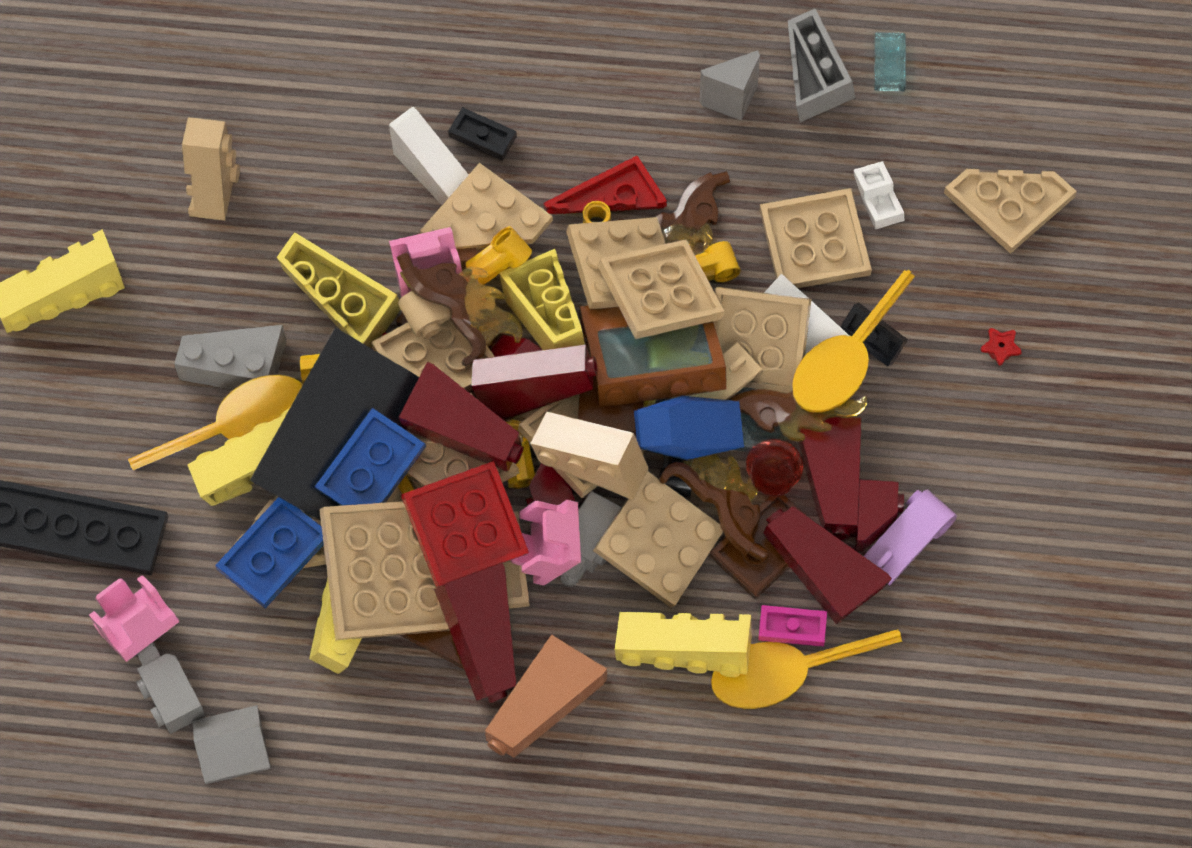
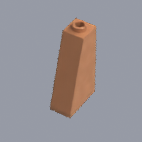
M551 635L485 729L487 745L499 755L504 756L507 753L515 758L603 686L607 681V668Z

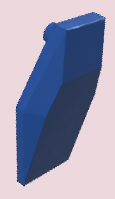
M682 395L634 411L636 438L640 449L690 460L744 447L739 401Z

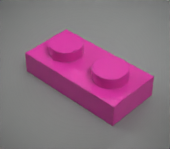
M761 605L758 640L824 647L827 611Z

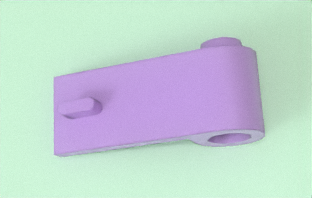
M917 490L906 502L907 509L864 555L865 558L889 574L892 578L888 583L889 586L933 538L938 539L957 518V515L929 490L923 492Z

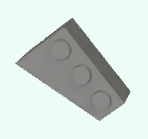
M816 9L788 20L796 108L801 123L856 97L853 82Z
M283 325L182 336L174 363L179 380L233 390L251 379L266 375H277L286 345Z

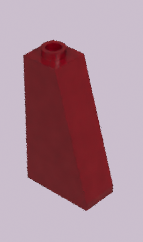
M586 344L473 360L471 386L477 399L504 420L593 390V376L598 375L596 358L590 356Z
M426 363L399 416L402 428L481 462L489 463L494 461L498 469L508 472L512 463L517 464L523 453L524 446H522L519 432L434 364Z
M797 414L795 434L820 526L840 540L856 537L859 503L861 418Z
M793 506L785 512L780 508L766 519L768 525L763 534L822 608L827 611V614L836 625L885 588L892 580L884 570Z
M501 563L434 589L476 701L487 697L489 703L507 697L506 690L516 686L505 567Z

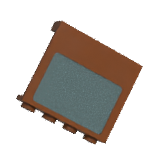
M588 305L580 306L583 337L587 339L590 356L596 358L598 375L595 377L598 387L599 407L726 390V364L713 321L635 339L619 306L600 309H589Z

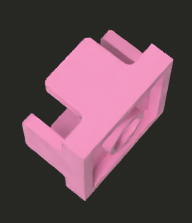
M451 227L389 241L401 298L412 291L400 275L402 270L397 256L408 252L414 267L417 266L418 269H428L441 263H454L457 266L455 272L463 276Z
M566 500L560 505H553L534 501L519 511L520 519L533 522L531 523V535L522 533L529 553L513 559L511 562L521 565L522 573L533 575V583L544 586L581 563L578 502Z
M143 575L137 579L142 588L134 594L122 578L115 581L96 596V600L104 610L105 616L101 618L95 611L89 614L99 634L126 662L179 623L176 615L165 604L155 587Z

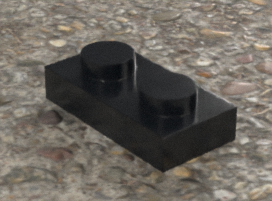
M462 107L448 130L450 138L501 161L504 160L517 138L515 130Z
M860 303L854 304L840 327L848 335L853 336L871 311ZM881 319L863 344L867 352L888 367L894 363L908 339Z

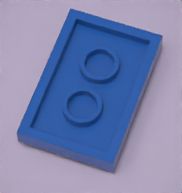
M372 408L316 484L315 488L340 506L386 503L426 448V444Z
M278 497L215 565L216 569L266 609L323 547L322 526L299 508Z

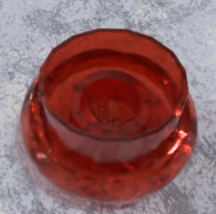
M767 439L759 442L750 450L746 458V470L752 484L759 492L767 496H782L789 492L803 474L804 466L800 453L792 444L780 439Z

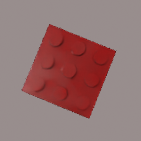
M494 461L401 495L436 588L529 553Z

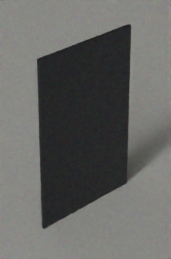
M335 327L249 481L321 521V508L340 505L315 488L316 484L372 408L402 427L399 416L419 376Z

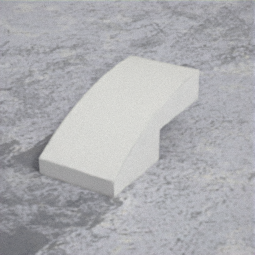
M883 161L854 169L858 189L874 228L879 229L904 221V211L893 191V181Z

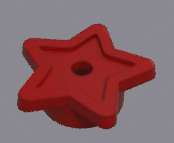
M990 328L988 330L989 341L980 348L981 352L988 353L991 358L996 360L998 365H1002L1011 356H1018L1022 353L1021 349L1014 343L1015 330L1001 333L994 328ZM1003 343L1004 347L1001 348L998 344Z

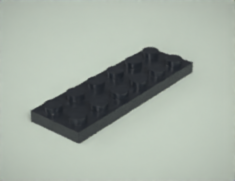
M0 480V547L152 576L169 517L166 511Z

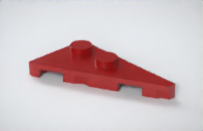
M637 155L543 203L544 210L549 214L583 213L584 207L592 201L604 202L608 205L610 211L661 209L667 207L666 198Z

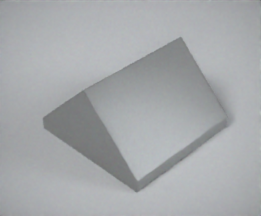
M758 50L701 70V105L742 121L758 87L760 64Z
M258 705L192 720L194 744L205 784L271 769Z

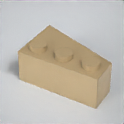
M188 117L182 142L184 171L185 174H191L192 185H187L186 187L187 195L192 196L191 204L188 208L189 216L225 221L233 182L237 183L240 176V165L236 164V150L232 149V134H228L224 121Z
M546 412L531 441L532 448L542 464L562 470L631 500H634L649 469L634 433Z

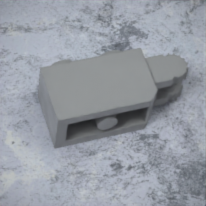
M592 491L578 511L581 563L560 575L562 584L568 587H573V585L579 583L586 570L593 573L598 564L602 566L606 562L593 549L621 509L617 504Z
M153 642L137 654L142 666L137 668L141 679L136 681L144 699L152 698L156 707L150 709L158 727L165 725L168 732L172 734L191 724L192 720L201 719L206 716L175 655L166 653L160 656Z

